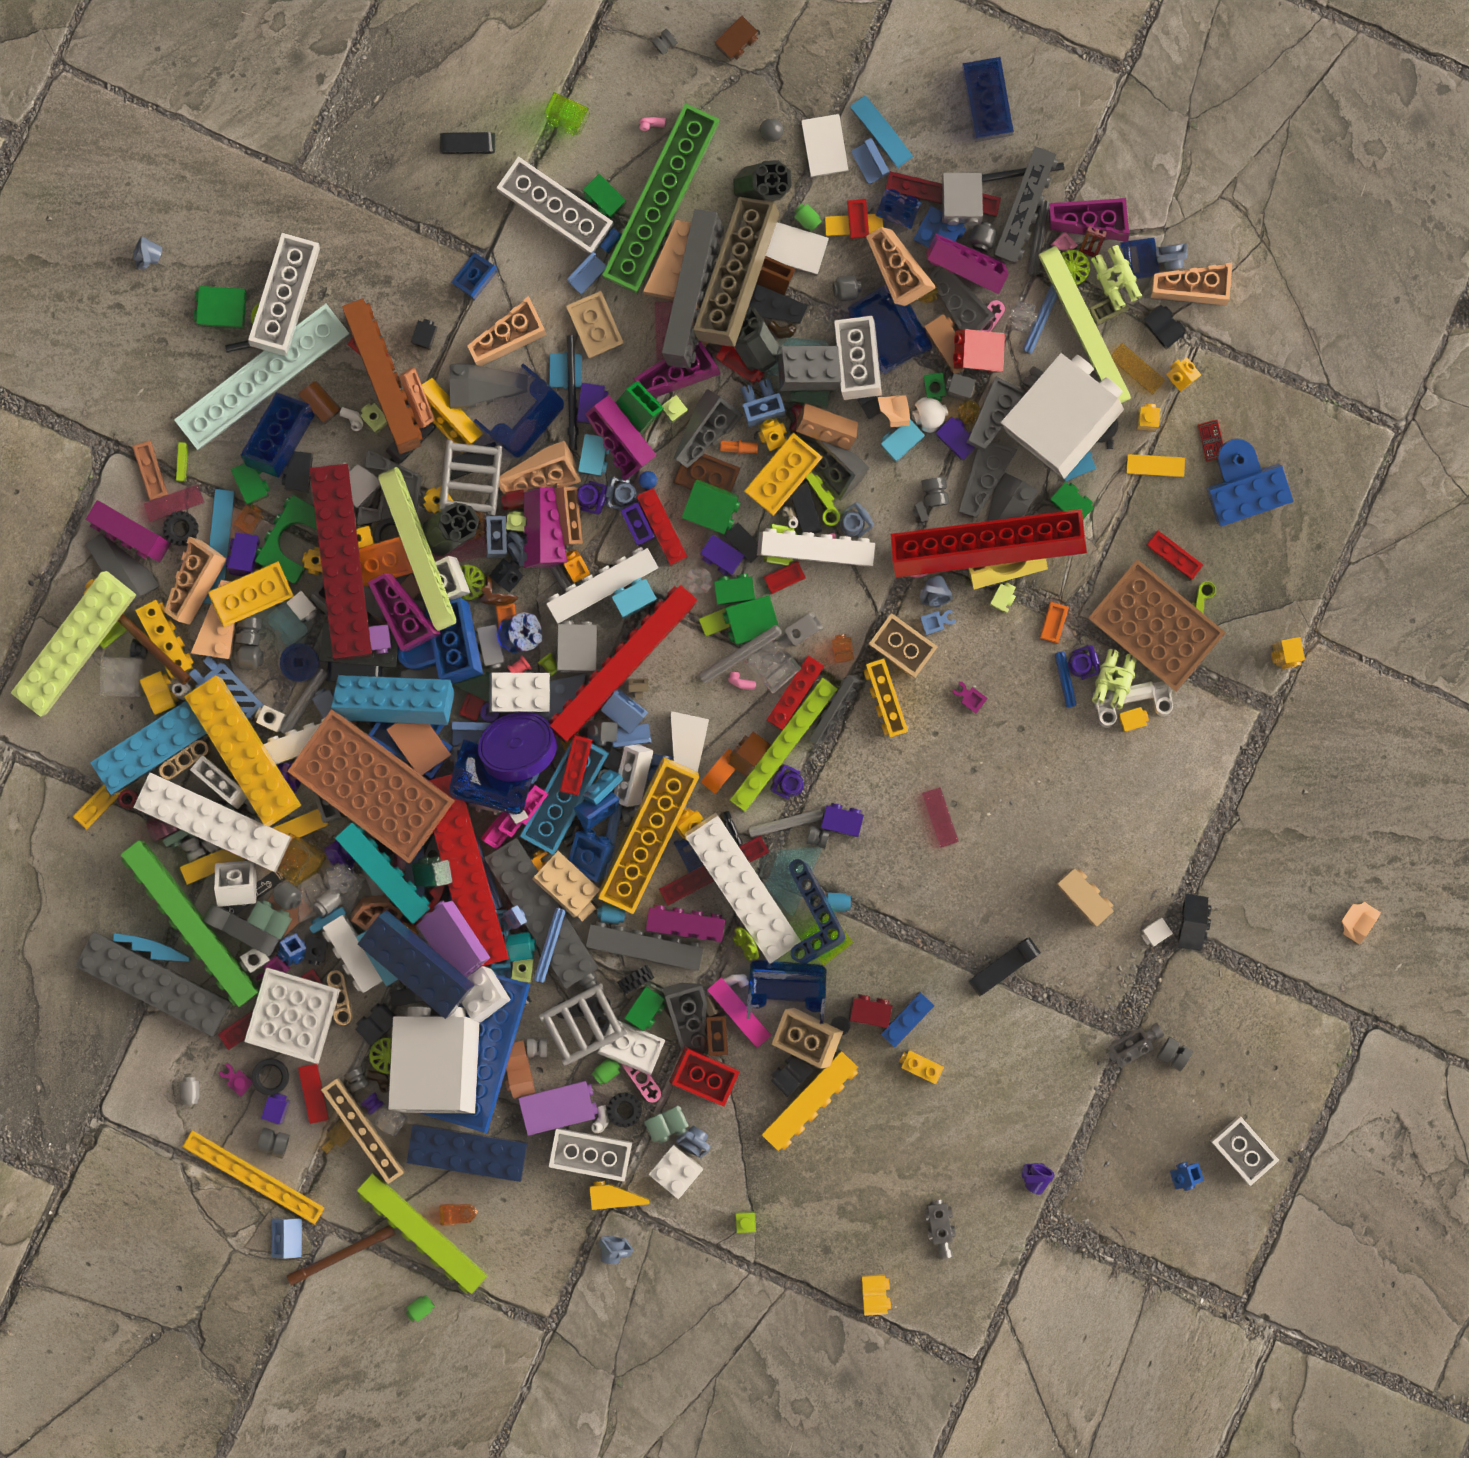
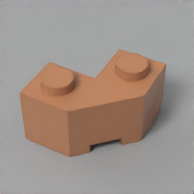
M384 894L363 897L352 910L351 921L367 931L376 918L386 910L398 920L404 914Z
M523 1040L514 1042L506 1067L508 1080H505L507 1092L511 1091L513 1099L535 1094L534 1081Z

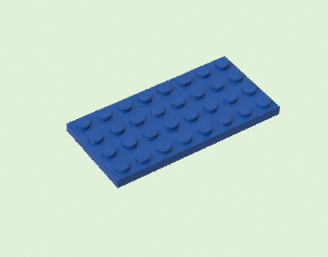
M496 975L511 1000L484 1021L479 1022L475 1114H420L488 1133L531 984Z

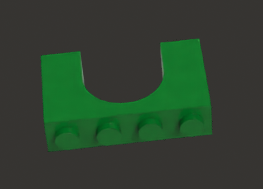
M293 495L291 498L288 497L286 499L282 515L278 514L273 523L275 524L274 529L267 532L263 548L259 547L256 551L255 562L266 567L279 561L286 579L297 585L306 568L283 554L280 547V538L284 530L291 525L305 524L317 531L314 506Z

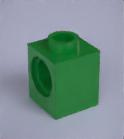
M943 373L923 376L926 397L936 399L939 402L942 401V398L946 397ZM936 383L940 386V391L933 393L930 391L929 386Z

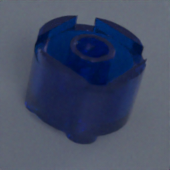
M519 613L505 617L501 621L500 628L497 630V638L500 645L511 653L532 650L543 639L541 625L537 617L529 613Z
M291 644L283 650L280 657L282 673L288 679L302 683L313 679L320 667L317 652L306 644ZM297 659H304L302 667H296Z

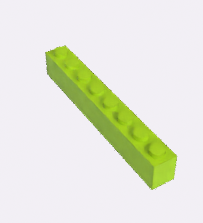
M824 678L820 680L730 799L732 803L746 812L838 689Z
M373 1172L357 1190L360 1193L358 1195L360 1199L365 1203L369 1201L374 1206L372 1209L381 1216L383 1214L387 1217V1223L394 1229L398 1227L402 1231L401 1235L408 1242L412 1240L417 1245L415 1248L424 1255L426 1253L431 1257L430 1262L437 1268L441 1266L445 1270L444 1274L450 1280L455 1279L459 1283L458 1287L467 1294L469 1292L472 1294L487 1278L488 1275L376 1173Z

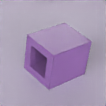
M389 625L369 627L372 651H376L377 654L388 653V649H392Z

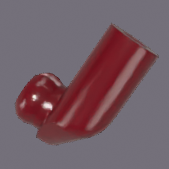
M795 404L791 408L795 421L789 427L796 434L798 433L796 432L798 415L803 408L799 404Z

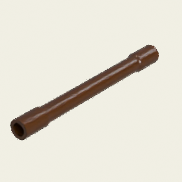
M124 613L117 621L161 662L182 685H185L191 677L179 665L174 663Z
M388 1225L334 1254L287 1275V1279L291 1286L359 1251L396 1235L393 1227Z

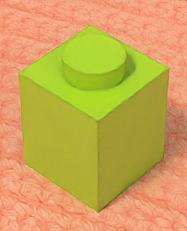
M755 1211L736 1212L737 1233L756 1232Z

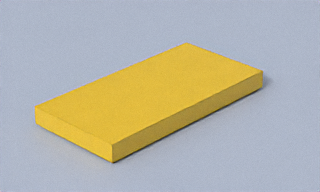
M792 433L744 492L774 516L823 457L796 434Z
M279 561L207 592L223 628L294 597Z

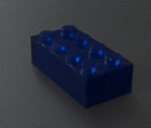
M1001 57L963 63L962 73L975 142L1013 136L1014 130Z
M276 392L240 454L245 465L279 478L315 416L310 405Z

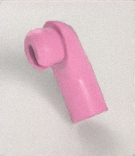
M642 118L639 121V128L642 131H648L650 127L665 128L666 118Z
M730 672L729 683L740 689L755 690V681L739 679V672Z

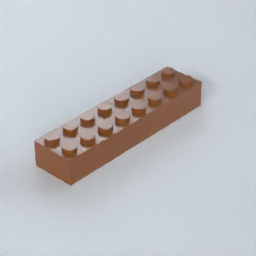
M364 298L342 306L346 321L399 454L421 447L420 440H423L418 424H413L416 421L411 406L407 407L409 403L404 389H399L402 388L401 381L397 372L393 373L395 368L390 354L386 356L388 350L384 338H379L382 335L376 320L372 321L375 318L370 303H365Z

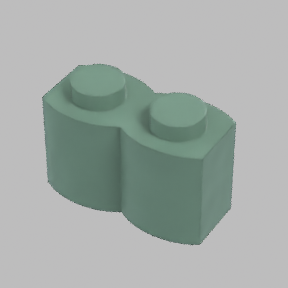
M264 899L262 902L257 901L247 922L282 939L292 921V918L289 917L291 913L281 908L279 911L273 909V904Z
M680 1105L644 1121L653 1142L658 1141L659 1144L669 1140V1135L675 1133L678 1136L687 1131L686 1128L689 1127Z

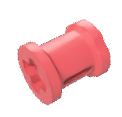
M523 655L514 664L507 666L511 673H524L526 670L532 669Z

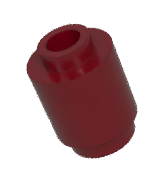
M524 489L505 492V495H501L504 510L509 509V511L524 508Z
M123 790L118 796V802L123 808L133 809L139 795L134 790ZM128 796L133 797L132 803L127 802Z

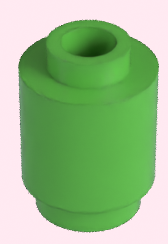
M808 203L805 206L801 204L794 211L796 213L794 218L806 230L809 229L811 232L822 222L819 218L820 216Z
M607 1058L594 1068L595 1071L592 1072V1075L600 1085L606 1084L620 1073L618 1069L621 1066L617 1061Z
M427 1295L420 1296L406 1307L408 1311L405 1313L412 1322L414 1320L419 1322L432 1312L435 1305Z

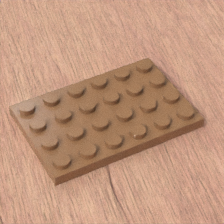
M1138 559L1088 617V619L1176 692L1226 634L1225 631Z

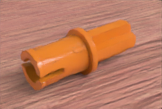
M722 440L720 442V451L738 453V455L740 453L757 455L758 442Z

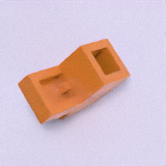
M728 749L701 781L714 794L718 792L736 770L728 764L733 758L730 755L732 753L731 749Z

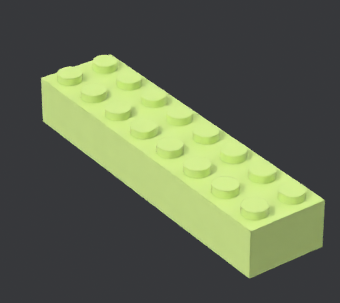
M101 572L12 690L11 694L40 717L46 715L135 598L136 594L109 572Z

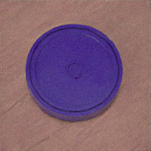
M531 712L511 713L495 720L483 732L478 744L479 756L485 770L492 777L507 782L522 781L539 774L551 763L557 749V741L549 722L544 717Z

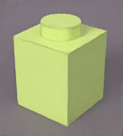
M677 395L662 405L664 413L672 423H675L688 413L687 408Z

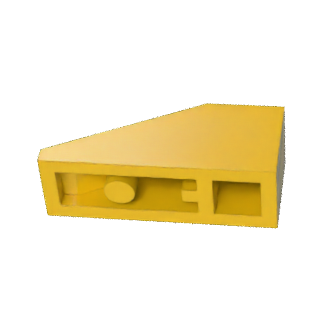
M605 1181L593 1182L594 1185L590 1186L592 1210L650 1204V1199L612 1184H605Z

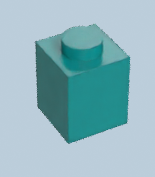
M530 932L508 935L506 949L510 962L533 959L537 945L535 939H532Z

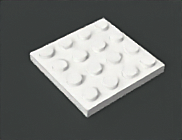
M266 968L244 1042L319 1064L340 989Z

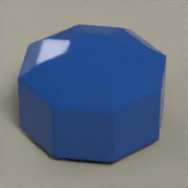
M645 471L640 474L639 483L643 489L650 490L656 486L658 478L654 472Z

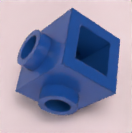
M296 933L284 938L279 943L278 956L282 962L285 961L290 966L292 964L297 965L304 960L306 945Z
M1182 1162L1176 1165V1169L1170 1171L1175 1189L1183 1188L1184 1191H1187L1204 1181L1198 1162L1193 1164Z

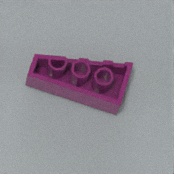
M540 487L525 492L524 517L527 518V525L524 526V534H527V544L524 545V552L527 553V561H524V568L554 567L566 563L567 558L554 487Z
M98 500L85 519L91 523V528L98 532L101 529L106 531L105 536L114 541L116 538L121 540L120 545L129 550L132 547L137 549L136 554L144 559L149 556L160 563L171 545V542Z
M384 573L368 582L401 651H410L441 634L392 574Z
M654 905L653 908H649L646 931L722 942L725 919H722L720 914L711 913L710 917L703 916L701 911L692 910L691 914L684 913V909L673 907V910L669 911L665 910V906Z

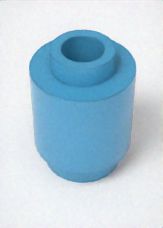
M828 893L826 898L834 912L850 911L851 895H846V893Z
M603 903L602 907H598L597 918H600L602 923H624L625 910L612 904Z

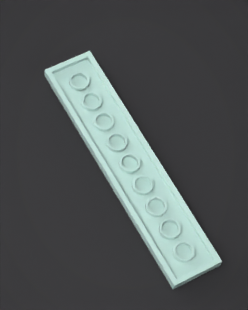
M324 304L296 326L287 356L264 350L174 420L199 451L350 334L329 306Z

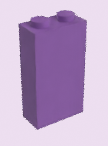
M442 901L434 907L435 910L432 913L428 912L425 914L417 926L432 949L467 978L489 960L490 957L454 902L445 903Z
M582 1081L519 1097L528 1136L595 1119V1114H598L596 1102L592 1103L590 1096L594 1095L591 1084H587V1081Z

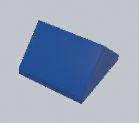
M474 252L451 283L475 301L498 270L495 265Z
M610 792L598 805L585 800L574 807L583 829L589 831L615 813L618 808L619 797Z

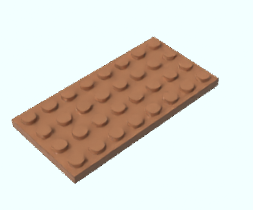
M332 709L287 771L408 863L412 862L455 801Z

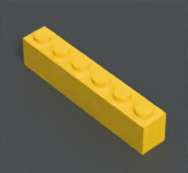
M840 1051L833 1058L830 1067L824 1068L762 1133V1136L778 1151L781 1148L785 1150L792 1143L790 1141L791 1137L794 1134L798 1136L805 1129L803 1125L807 1121L812 1122L818 1115L816 1111L821 1106L825 1108L831 1102L830 1096L834 1092L838 1094L845 1087L843 1083L847 1079L852 1080L858 1073L856 1071L858 1066Z

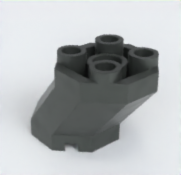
M779 160L763 161L759 164L744 167L733 179L734 196L737 199L738 197L771 202L781 200L792 188L791 171Z
M748 306L734 349L749 371L757 369L759 372H765L777 364V353L780 350V346L754 307Z
M455 502L425 521L422 529L431 553L443 557L473 538L476 534L479 518L472 506Z

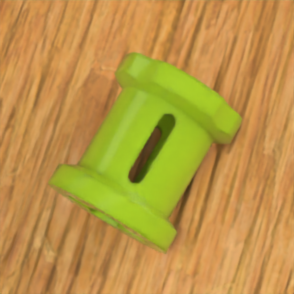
M549 653L538 662L539 665H542L550 673V677L555 675L557 671V662L552 657V653Z

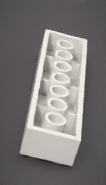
M149 773L133 807L273 872L277 871L292 837L152 773Z
M716 813L684 833L769 963H772L801 942Z

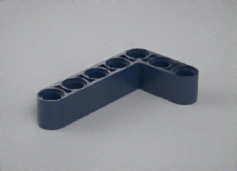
M795 859L790 863L789 871L820 929L819 932L796 944L791 949L790 955L793 960L801 964H807L843 943L845 933L811 867L806 862ZM799 865H803L801 873L796 871ZM809 881H811V882H812L811 888L808 889V890H806V889H805L806 883L809 882ZM820 898V904L815 907L814 900ZM829 914V920L823 923V916ZM837 931V932H838L837 938L834 939V940H832V939H831V934H832V932ZM821 940L820 948L815 949V943ZM801 950H804V957L799 959L798 953Z

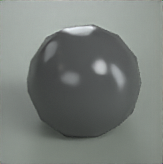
M766 119L760 125L759 131L764 140L775 142L783 135L784 128L778 119Z

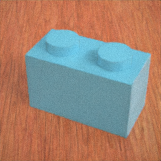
M911 419L910 426L896 427L897 430L893 434L888 432L881 439L883 442L880 446L895 463L925 437Z
M585 434L579 473L602 477V473H606L608 462H605V455L609 454L610 450L606 451L601 436Z

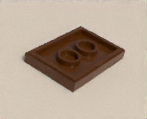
M703 454L688 468L680 464L673 483L692 490L695 481L698 479L732 492L741 468Z

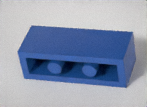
M919 992L889 1024V1027L885 1028L880 1034L896 1047L935 1005Z

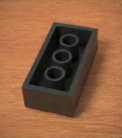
M323 622L319 661L398 669V643L390 629L392 649H388V653L377 654L376 651H372V656L334 661L329 623Z

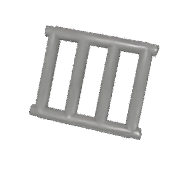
M449 439L446 440L439 510L457 502L472 506L474 511L489 512V515L495 516L502 445L486 447L453 443ZM461 451L494 455L493 467L451 462L452 452ZM458 470L492 474L491 486L450 481V471ZM449 489L490 493L489 505L449 501L448 491Z
M601 983L539 1015V1019L545 1022L563 1057L562 1064L564 1066L627 1034L624 1028L621 1029L602 991L604 989ZM596 995L614 1030V1033L606 1037L603 1036L585 999ZM579 1004L597 1039V1042L589 1046L586 1045L568 1008ZM560 1012L580 1048L579 1051L571 1055L551 1019L552 1016Z

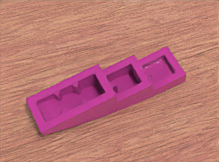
M532 784L517 797L528 818L515 824L509 812L505 809L491 824L481 839L498 850L507 836L512 837L522 823L525 825L528 823L548 796V793Z
M722 977L707 989L757 1048L772 1036Z

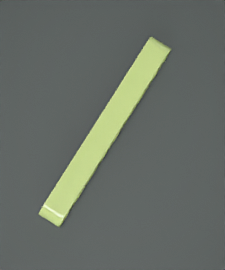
M1054 246L1038 254L1100 383L1105 377L1109 378L1123 391L1118 397L1121 403L1131 399L1127 387L1057 246Z
M394 467L379 474V482L433 626L437 631L456 624V617L403 475L398 467Z

